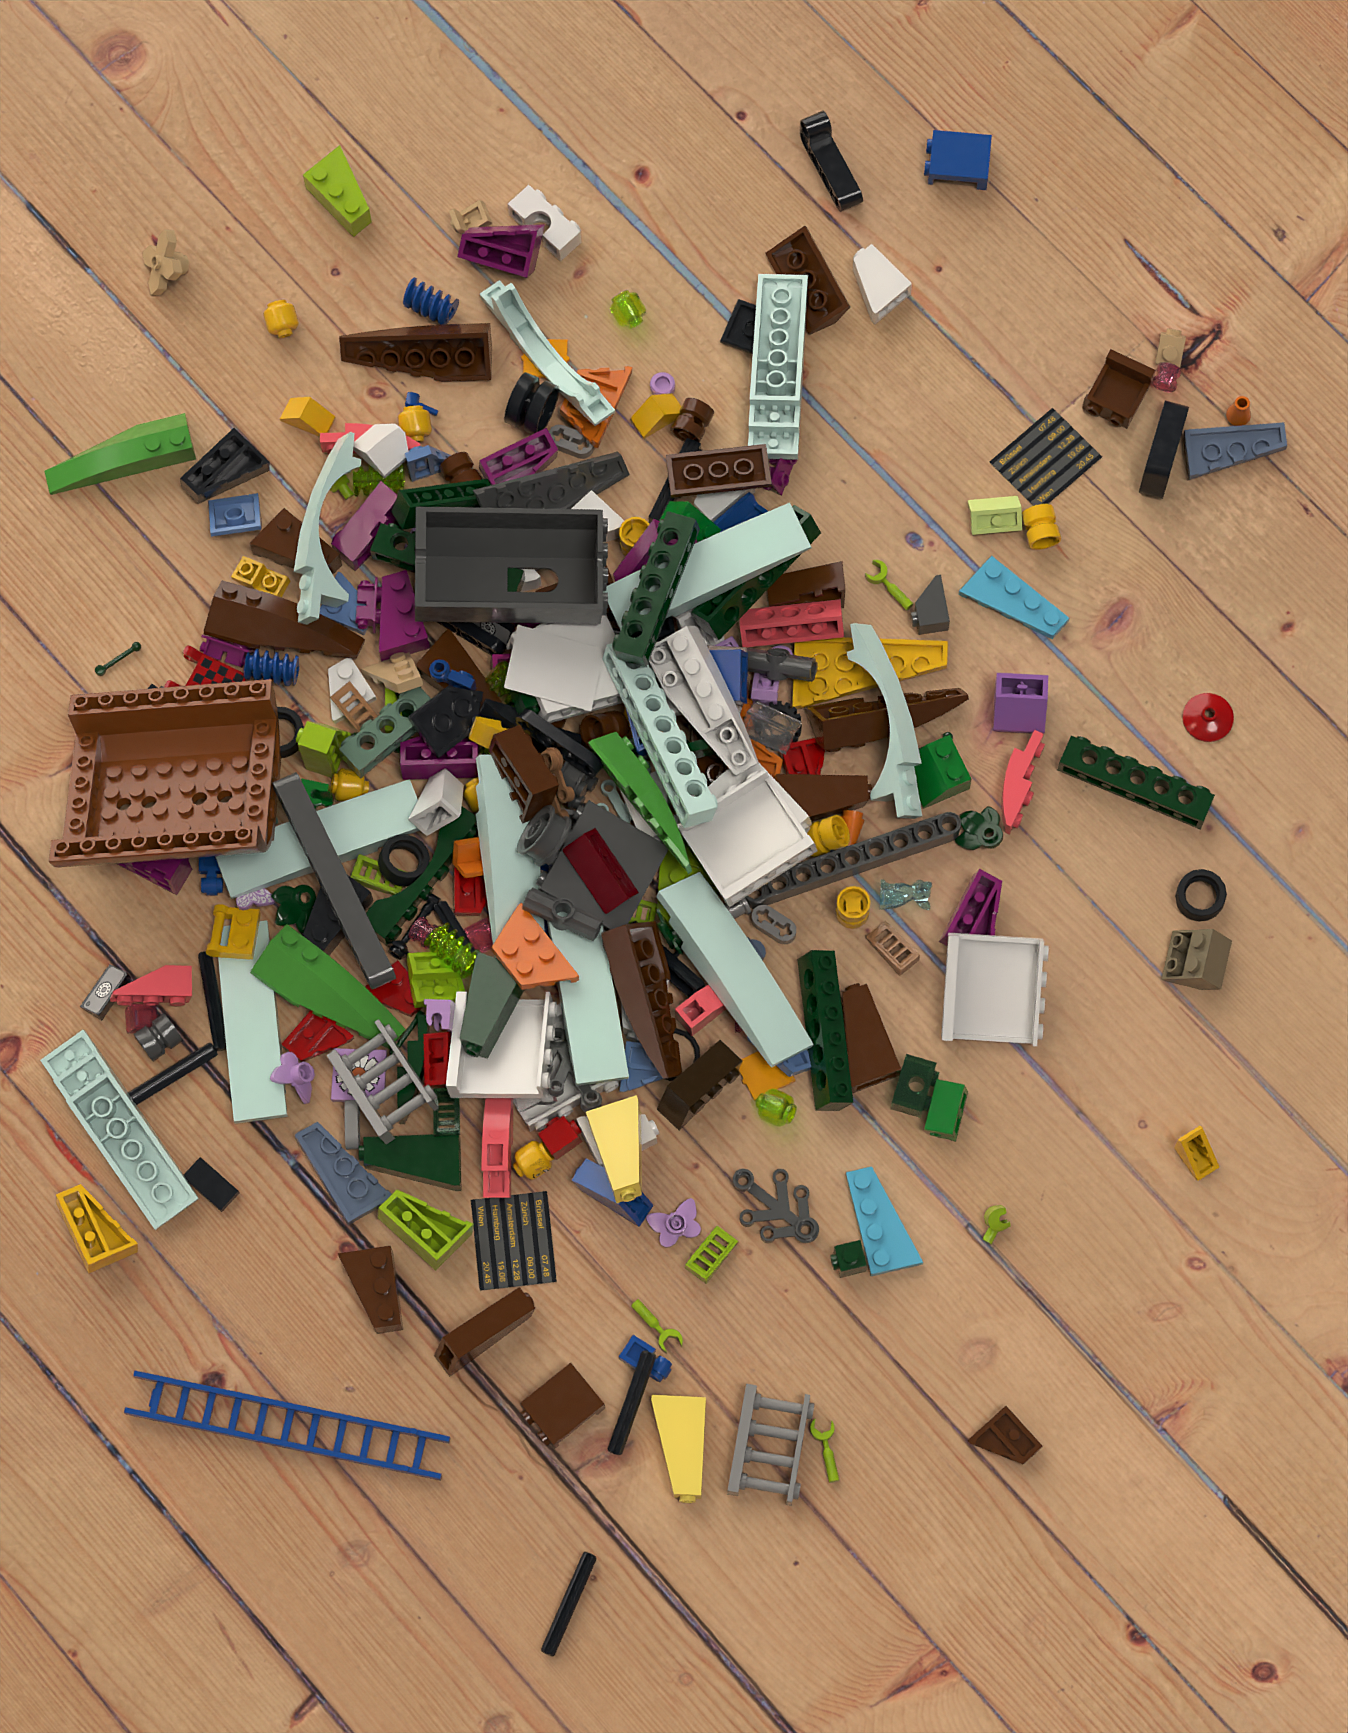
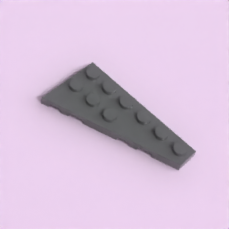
M617 451L473 490L481 508L571 509L591 490L597 495L630 474L622 455Z

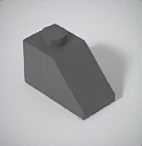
M941 574L933 578L915 602L914 612H911L912 626L917 627L918 635L949 630L950 619Z

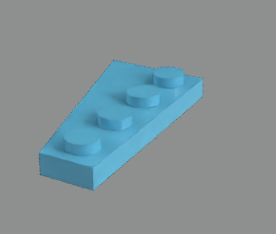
M993 556L959 590L958 595L966 599L968 597L975 600L985 608L994 609L1008 619L1013 618L1023 623V626L1050 639H1053L1069 622L1068 616Z
M867 1167L846 1172L871 1276L923 1265L918 1251L873 1168Z

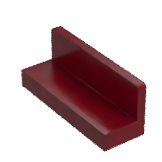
M596 828L584 833L563 848L564 854L605 914H608L639 893Z

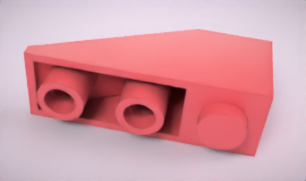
M165 965L114 990L110 997V1002H117L118 1005L122 1006L132 1005L133 1002H143L145 1006H156L159 1003H169L170 1006H184L185 1003H189L192 997V966Z
M707 985L675 1008V1018L693 1036L727 1008L712 988Z

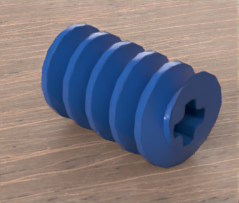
M412 278L404 294V307L408 309L412 307L414 312H420L424 317L429 316L432 321L438 320L440 325L447 324L457 311L459 299L450 303L451 295L448 294L442 299L443 291L439 290L434 295L433 286L425 290V282L422 281L416 286L417 278Z
M255 649L253 655H250V652L246 655L244 678L250 680L253 676L254 680H261L262 677L264 680L273 679L276 685H280L283 680L285 686H290L292 682L295 686L300 667L299 656L296 655L294 660L290 662L289 654H285L283 660H280L279 652H275L273 658H270L269 651L266 650L263 657H260L259 649Z

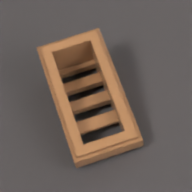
M350 681L330 697L358 732H360L361 728L359 724L371 715L374 719L378 717L377 713ZM349 691H352L354 695L342 704L339 700ZM358 699L360 703L348 712L346 707ZM365 707L367 711L355 720L353 715Z
M884 921L866 936L870 944L899 976L920 960V955L887 921ZM886 930L888 935L878 942L875 938ZM893 938L895 942L885 949L883 945ZM899 945L901 949L892 956L890 952ZM906 953L908 956L899 963L897 959Z

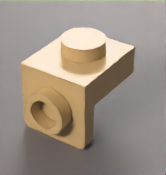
M481 200L461 212L456 209L449 211L452 217L451 225L457 233L462 234L471 227H487L492 224L486 205Z
M1167 328L1166 332H1161L1156 364L1180 368L1186 336L1181 335L1182 331Z

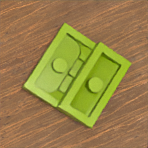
M458 950L407 954L409 982L415 1008L427 1007L424 1005V999L451 1000L455 1003L456 992H465L461 978L463 967Z

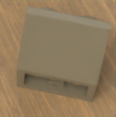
M1214 929L1173 931L1161 979L1199 990H1220L1232 940Z

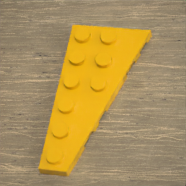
M852 637L795 642L794 655L815 658L816 662H818V669L812 682L793 679L792 708L801 709L879 687L868 671L856 662L848 659L847 652L854 649ZM880 639L899 681L947 668L948 641Z

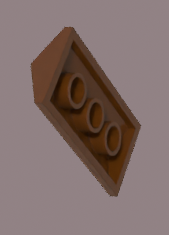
M803 226L765 253L776 274L808 275L805 327L808 334L811 335L835 324L850 309L848 301L806 226Z
M766 444L666 455L671 498L772 487Z

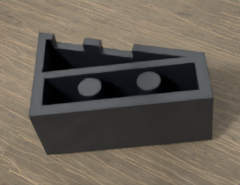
M233 428L180 478V484L199 504L270 471V462Z
M347 875L366 911L374 901L371 891ZM320 887L302 936L330 956L345 935Z

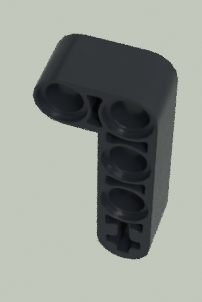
M822 110L801 119V141L837 209L841 212L862 203L863 196L861 190L832 138V127L826 112Z
M1165 400L1139 493L1163 499L1188 414V406Z

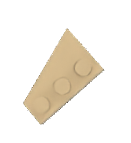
M409 652L393 654L388 660L361 669L365 679L373 678L374 683L377 684L383 682L386 688L399 694L423 686L421 676Z

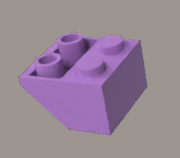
M997 673L995 680L993 731L1033 733L1036 730L1045 734L1048 675Z

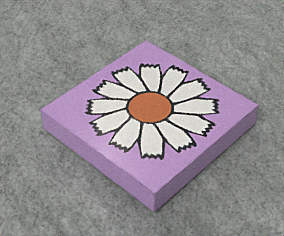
M334 1048L341 1056L344 1054L348 1056L356 1050ZM373 1050L353 1064L354 1067L351 1071L354 1076L358 1074L361 1076L387 1058V1050ZM333 1066L331 1101L345 1102V1100H355ZM386 1071L366 1084L367 1088L364 1091L367 1096L371 1094L374 1096L385 1089Z

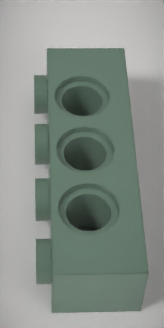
M421 687L401 693L395 703H389L384 706L377 718L373 721L371 719L366 721L361 726L359 733L354 737H347L341 743V748H339L340 757L362 778L400 746V742L408 740L417 732L409 718L401 716L400 713L405 709L414 712L431 698ZM387 725L394 728L391 733L381 732V728ZM365 742H372L374 747L365 750L361 745Z

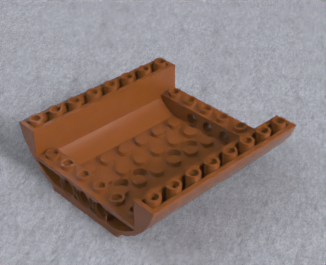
M272 679L70 696L68 717L75 730L76 738L63 838L51 840L49 863L52 866L62 868L254 854L268 851L271 842L274 841L278 797L272 783L280 780L281 769L279 720ZM224 797H232L226 803L220 802L221 799ZM201 798L207 799L203 802V804H195V802ZM150 802L156 803L152 808H144ZM131 804L126 810H119L121 806Z

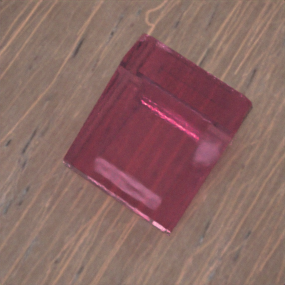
M487 918L464 929V933L477 953H484L492 949L491 926Z
M143 1004L129 1005L125 1009L127 1033H136L144 1026L151 1027L152 1021L157 1018V1007L145 1006Z

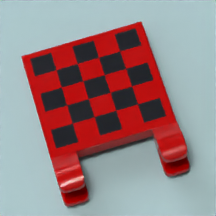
M187 645L183 650L186 660L197 663L185 686L242 682L247 680L244 678L243 672L201 653L192 646ZM168 680L164 687L180 686L171 680Z

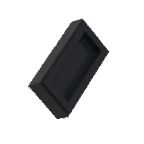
M201 1157L184 1174L188 1183L221 1212L240 1193Z

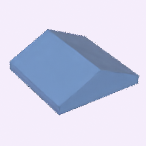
M258 493L208 500L211 537L261 530L262 518Z

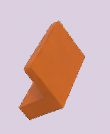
M479 837L454 841L452 863L464 878L484 875Z

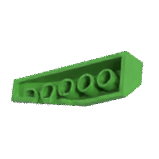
M183 413L135 425L45 470L50 495L196 460L186 414Z
M617 732L592 739L588 742L592 753L602 761L603 769L684 870L688 874L692 872L686 847L674 816L661 790L647 769L650 766L641 755L636 757L631 751L634 749V746L626 736L621 738Z
M288 924L269 942L251 969L250 973L289 1003L297 1007L301 1005L313 1011L312 1014L321 1018L325 1016L334 1020L336 1025L345 1029L349 1027L358 1031V1034L366 1039L371 1040L381 1033L375 1024V1021L378 1019L384 1026L390 1024L398 1036L394 1039L395 1042L406 1031L389 1010L355 977ZM387 1041L382 1044V1046L388 1049L391 1048Z

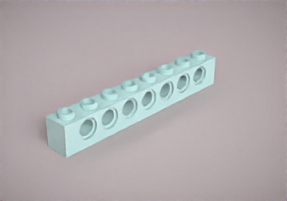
M613 643L607 644L602 659L683 828L712 821L718 808L717 799L714 794H711L707 786L706 776L700 772L697 766L696 756L694 752L690 751L686 743L685 733L679 729L676 723V715L666 702L664 690L659 688L656 682L653 668L649 667V665L643 667L619 660L612 648Z

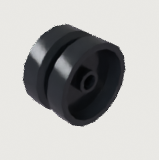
M526 372L522 374L508 400L504 416L505 423L517 428L524 424L525 431L531 434L545 429L557 404L559 386L548 381H544L540 385L538 377Z

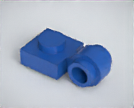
M435 660L430 665L429 671L434 681L448 683L452 687L476 690L475 679H473L471 674L461 670L459 672L450 671L449 664L444 660Z
M215 856L199 857V874H206V878H201V892L206 893L207 896H218V893H223V877H218L217 875L221 874L216 858Z
M633 1335L619 1355V1360L636 1369L641 1352L648 1351L655 1354L656 1349ZM659 1355L655 1359L650 1377L657 1382H661L663 1379L666 1380L672 1371L670 1368L672 1363Z

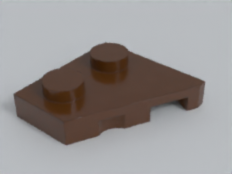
M1007 1406L1001 1409L967 1440L972 1445L1022 1465L1043 1447Z

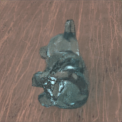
M881 879L879 910L897 908L911 900L916 901L922 909L929 910L930 903L928 899L932 883L917 880L912 885L905 883L889 884L884 879Z

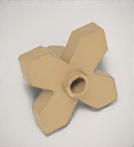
M165 229L158 236L157 246L149 245L143 251L144 264L152 268L148 282L151 295L161 296L167 289L168 280H177L188 271V257L181 252H174L177 244L174 230Z

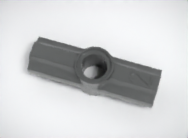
M747 647L749 672L766 674V677L771 680L792 678L812 682L815 679L818 669V662H816L815 658L791 655L788 650L782 648H773L766 651Z
M533 887L529 890L522 906L523 910L551 922L557 930H569L591 941L597 938L603 924V919L575 907L569 899H557ZM566 912L569 915L566 917H561L557 915V913Z

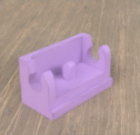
M424 999V1005L427 1006L426 1021L428 1025L432 1026V1017L434 1015L435 1030L439 1032L441 1024L442 1029L452 1033L455 1003L451 1000Z

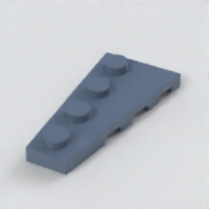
M1284 422L1184 430L1183 433L1189 480L1283 451L1287 448Z
M318 1122L295 1134L296 1141L348 1225L378 1209L392 1195L352 1155L345 1151L341 1144Z

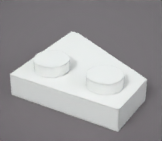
M345 658L328 668L330 697L350 681L368 704L377 700L352 658ZM349 691L339 701L343 704L354 694L352 691ZM330 698L332 721L334 724H337L345 719L346 716ZM356 699L346 707L348 712L358 705L360 701Z

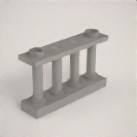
M378 1019L375 1021V1024L381 1033L348 1056L346 1054L341 1056L336 1050H333L327 1054V1057L377 1135L385 1144H388L395 1139L390 1131L394 1128L393 1125L426 1102L434 1111L439 1107L434 1101L438 1097L429 1084L427 1086L423 1085L394 1039L398 1036L390 1024L384 1026ZM387 1041L394 1053L361 1076L359 1074L354 1076L351 1071L354 1067L353 1064ZM398 1062H401L407 1073L373 1096L371 1094L367 1096L364 1091L367 1088L366 1084ZM414 1082L420 1094L387 1117L386 1115L381 1117L377 1111L380 1108V1104Z
M746 1384L727 1495L738 1496L739 1489H757L788 1495L786 1505L792 1506L793 1499L798 1500L801 1483H796L806 1420L812 1419L815 1403H810V1395L805 1394L803 1404L761 1397V1394L756 1393L757 1385ZM760 1407L801 1415L799 1431L756 1423L757 1420H752L753 1409L759 1410ZM754 1434L797 1441L795 1456L789 1457L752 1450V1447L747 1446L749 1436L754 1437ZM754 1461L792 1468L790 1484L747 1477V1474L742 1473L744 1463Z

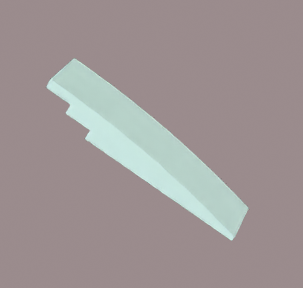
M758 274L748 446L766 444L768 459L798 460L808 275Z
M791 503L775 508L694 544L666 618L672 615L676 617L811 549L812 547ZM663 562L658 566V568H665L669 565V563ZM641 570L608 585L606 591H603V593H608V604L620 630L622 629L621 621L625 611H629L631 606L630 598L634 588H638ZM654 585L649 589V591H657L660 588V586ZM645 608L641 611L640 614L646 615L651 611V609Z
M478 755L476 763L479 783L476 785L479 811L476 813L492 941L494 944L518 904L524 903L529 890L532 887L538 890L539 886L536 885V881L541 871L540 866L534 863V858L528 854L521 855L517 851L519 839L529 821L522 824L519 816L523 813L517 800L512 801L509 793L513 791L507 778H501L491 755ZM530 913L545 932L544 919Z
M410 779L316 811L341 863L356 859L359 854L365 856L377 852L379 847L384 846L388 839L396 835H408L420 831L408 820L418 801ZM290 822L275 827L274 841L271 842L268 851L265 853L215 856L231 899L314 872Z
M698 872L660 890L656 897L671 916L669 923L683 941L682 950L769 1066L772 1068L811 1048L813 1043L785 995L740 926L703 875Z
M566 912L557 913V915L561 917H566L569 915ZM547 921L550 939L579 975V981L571 983V980L557 982L565 1035L568 1041L576 1086L628 1079L629 1074L613 980L601 935L604 932L603 926L597 938L591 941L569 930H557L551 922Z
M267 920L260 921L253 960L218 957L235 1124L288 1117L285 1084L274 1083L270 1080L274 1069L282 1065L280 1061L282 1045L276 992L250 973L270 942ZM231 925L223 926L221 946H227Z
M85 1030L80 1031L40 1060L54 1079L53 1082L65 1097L71 1110L155 1230L199 1199Z

